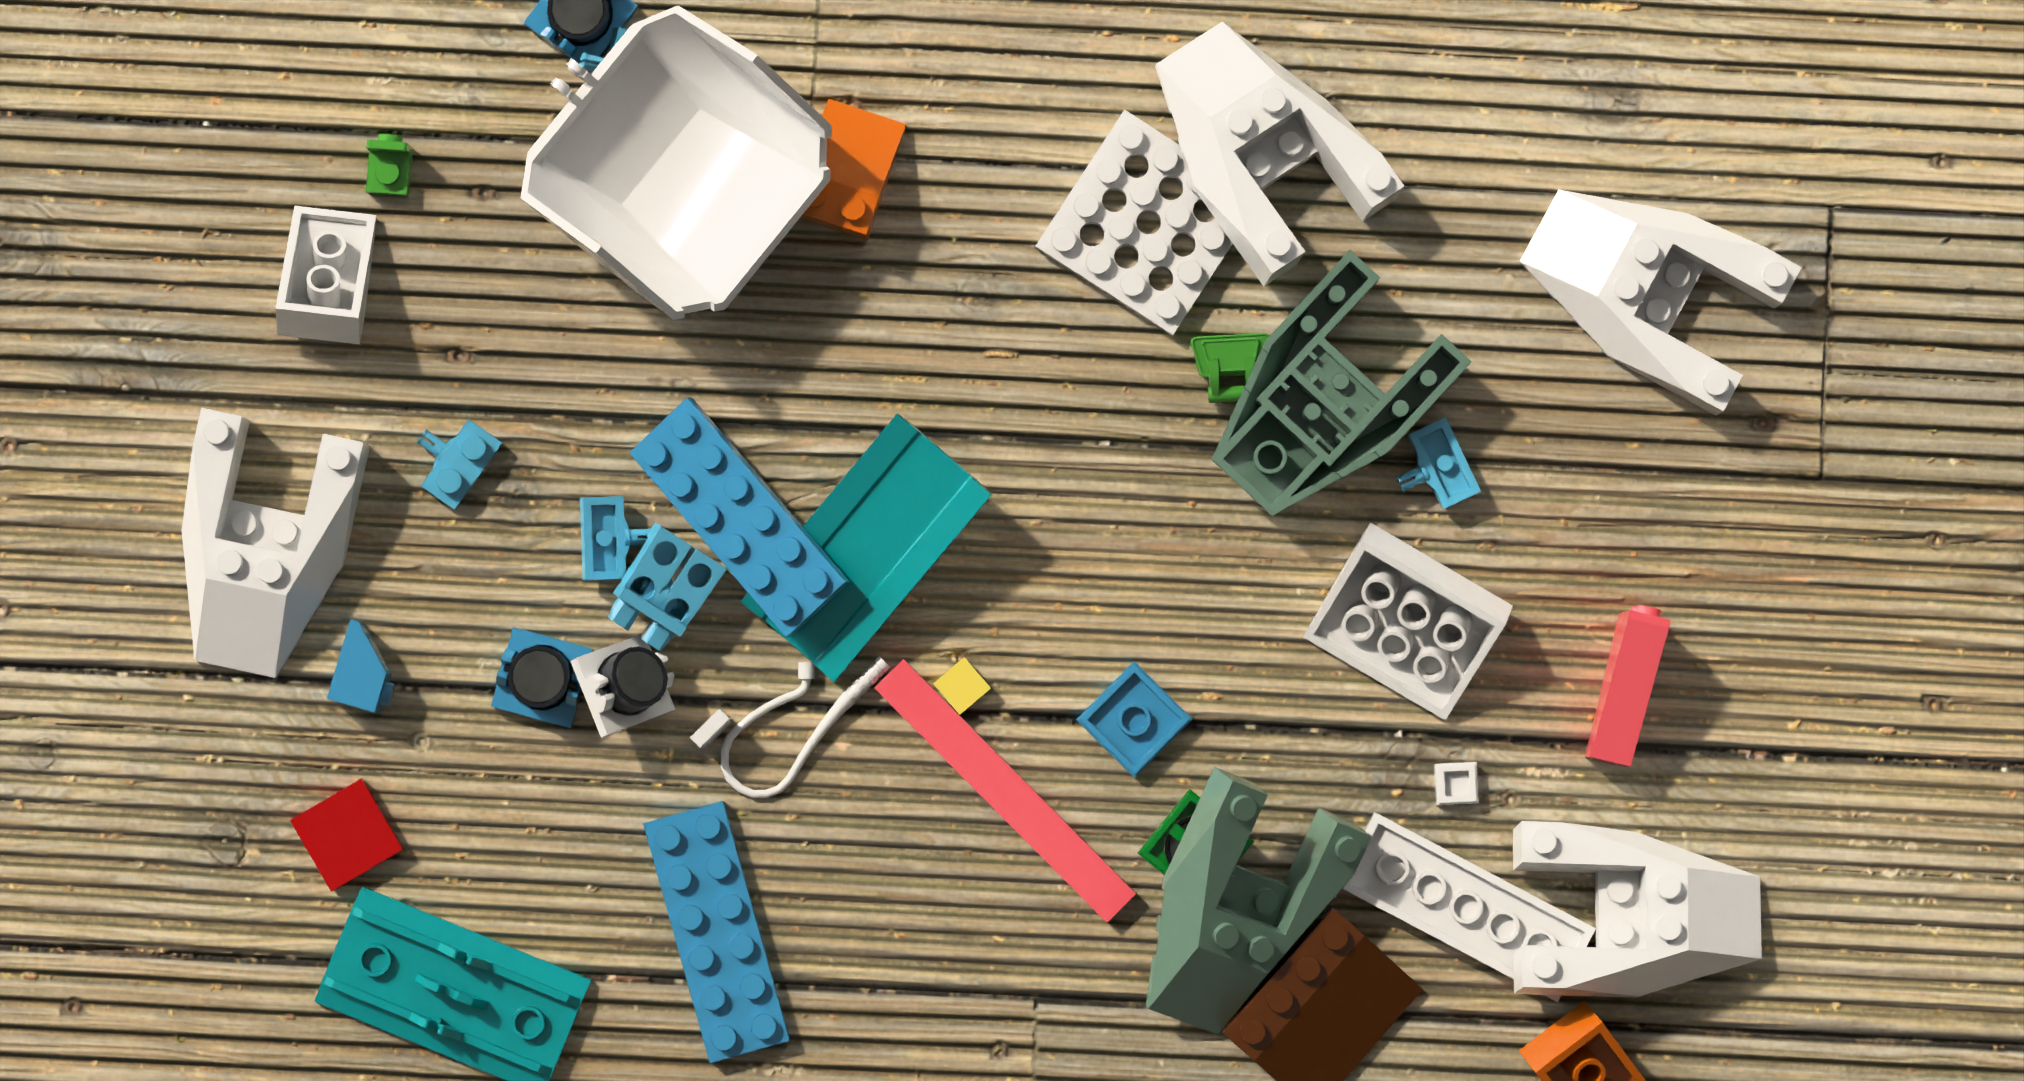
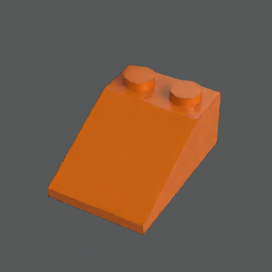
M828 99L822 117L832 125V137L827 138L826 166L830 168V181L799 219L868 241L906 124Z
M1585 1000L1519 1050L1541 1081H1646Z

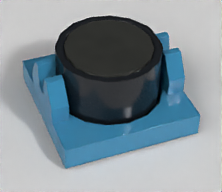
M540 0L523 23L579 64L585 62L580 61L581 55L584 52L603 57L610 47L613 28H624L639 7L631 0Z
M513 627L508 647L501 658V668L497 672V686L491 707L572 729L582 689L570 661L591 653L594 649Z

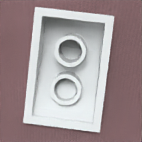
M294 206L275 308L277 335L360 344L368 296L377 221L376 215Z

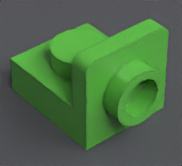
M378 134V140H367L366 148L369 150L366 193L409 197L413 148L408 143L403 142V137L399 135Z

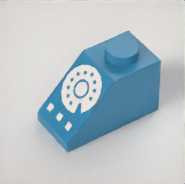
M350 619L327 699L370 712L380 713L382 706L389 707L393 697L395 684L390 682L392 673L366 625Z

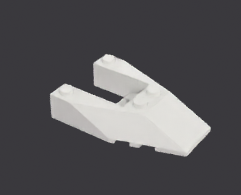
M1224 22L1211 28L1158 62L1155 66L1169 113L1172 114L1176 125L1182 154H1185L1190 170L1192 186L1263 287L1296 266L1305 253L1301 244L1263 193V189L1316 156L1363 222L1395 201L1405 187L1381 152L1324 97Z
M1558 190L1519 261L1550 296L1564 307L1578 326L1592 337L1603 349L1602 351L1607 357L1715 416L1725 410L1743 375L1668 335L1699 276L1704 270L1766 305L1776 308L1783 303L1802 268L1764 246L1688 213Z
M201 408L192 447L182 524L194 659L198 662L277 678L303 635L302 632L314 612L318 610L324 600L327 590L344 566L370 446L356 440L328 434L322 435L305 515L239 502L232 499L250 420L239 415Z
M1521 821L1513 829L1514 871L1595 873L1596 947L1522 945L1514 952V994L1638 998L1655 991L1674 987L1694 979L1713 975L1762 959L1759 876L1638 832L1564 822Z

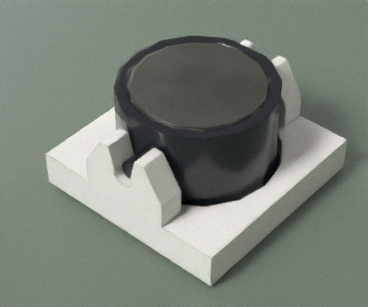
M641 635L582 655L570 661L601 738L675 710L667 688L672 686L675 675L673 672H666L664 668L668 658L659 652L653 653L650 645L640 638Z

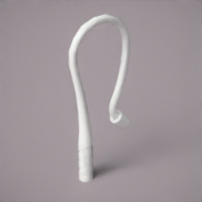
M878 656L874 663L872 662L870 667L837 699L804 745L787 776L775 787L766 790H753L742 785L733 776L729 767V750L733 740L756 719L772 709L803 696L807 692L811 679H815V665L813 662H798V679H802L800 687L752 711L726 735L721 747V769L726 781L737 792L750 798H769L782 793L794 781L803 764L826 732L891 667Z

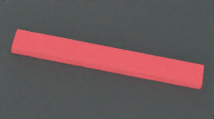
M904 659L874 687L1106 923L1136 895Z

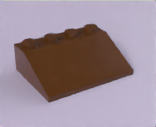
M1329 907L1221 1032L1276 1081H1343L1423 989L1333 907Z

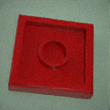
M363 778L290 820L331 892L405 850Z

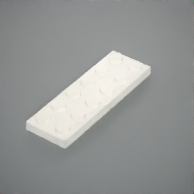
M1376 812L1373 813L1365 828V831L1372 835V838L1355 874L1343 888V890L1514 979V952L1522 945L1587 947L1596 929ZM1544 995L1556 1002L1561 997V995Z

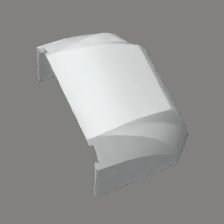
M675 6L632 24L592 74L572 58L566 64L568 70L585 82L576 93L561 79L555 78L550 85L569 102L527 152L521 199L673 320L685 318L686 313L711 309L715 312L725 310L829 183L830 168L826 166L827 138L832 137V125L757 54L682 7Z

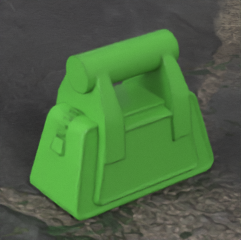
M1267 333L1198 336L1190 340L1197 371L1201 378H1208L1210 386L1208 387L1209 403L1238 402L1245 385L1219 386V377L1244 376L1246 384L1264 342L1269 337Z

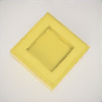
M965 657L933 683L959 715L991 689Z

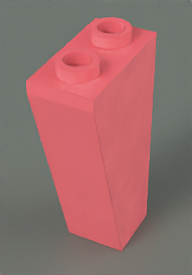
M1637 605V607L1632 606L1631 610L1619 613L1586 750V758L1622 767H1631L1671 622L1670 619L1661 618L1662 610Z

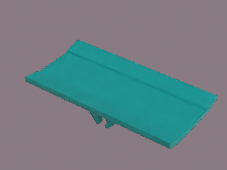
M896 414L803 525L804 529L850 583L792 637H785L749 593L740 602L767 622L810 659L832 682H835L992 494L901 415Z
M362 886L314 1002L506 1081H550L592 980Z

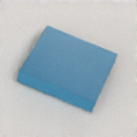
M1135 661L1076 719L1134 778L1192 720Z

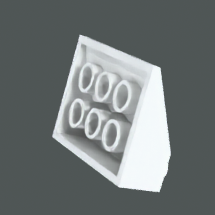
M1369 523L1307 628L1303 638L1446 720L1505 627L1513 605L1376 525Z

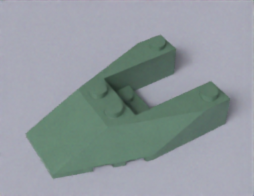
M1351 250L1343 256L1265 340L1211 459L1272 516L1387 454L1472 362L1441 334L1392 388L1384 394L1325 338L1380 279Z
M1214 767L1162 880L1161 888L1164 890L1161 916L1158 915L1156 931L1159 935L1156 957L1152 956L1146 1007L1182 1022L1219 1034L1304 937L1353 877L1372 835L1354 822L1318 808L1284 883L1236 865L1268 794L1249 780Z

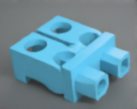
M654 523L647 535L646 542L626 571L621 583L618 584L613 592L617 599L611 608L608 618L624 629L629 630L639 613L642 612L652 620L640 638L661 651L670 642L674 634L679 637L682 636L688 623L700 609L727 568L659 524Z

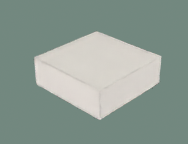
M719 709L690 738L700 748H706L732 723V719L722 709Z
M1477 762L1434 764L1436 805L1479 803Z

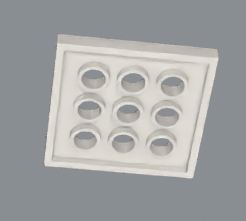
M1124 109L1035 248L1173 337L1233 243L1215 218L1210 222H1201L1194 216L1193 208L1202 199L1192 186L1190 170L1180 145ZM1132 156H1140L1148 164L1147 173L1140 178H1133L1125 171L1124 164ZM1167 178H1174L1182 185L1183 192L1175 200H1167L1159 192L1160 183ZM1110 190H1118L1126 198L1125 207L1118 212H1110L1103 206L1102 198ZM1152 212L1158 216L1161 225L1157 232L1144 234L1138 229L1136 221L1142 213ZM1088 224L1098 225L1103 230V241L1096 246H1088L1080 238L1081 229ZM1180 234L1190 236L1195 243L1194 251L1185 257L1176 255L1171 248L1172 239ZM1129 246L1137 252L1138 262L1135 266L1125 269L1117 265L1114 254L1120 247ZM1163 268L1170 272L1173 282L1167 290L1158 291L1150 285L1149 275L1153 270Z

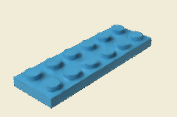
M687 397L629 452L785 637H792L850 583L693 398Z
M724 801L643 823L709 1063L790 1041Z

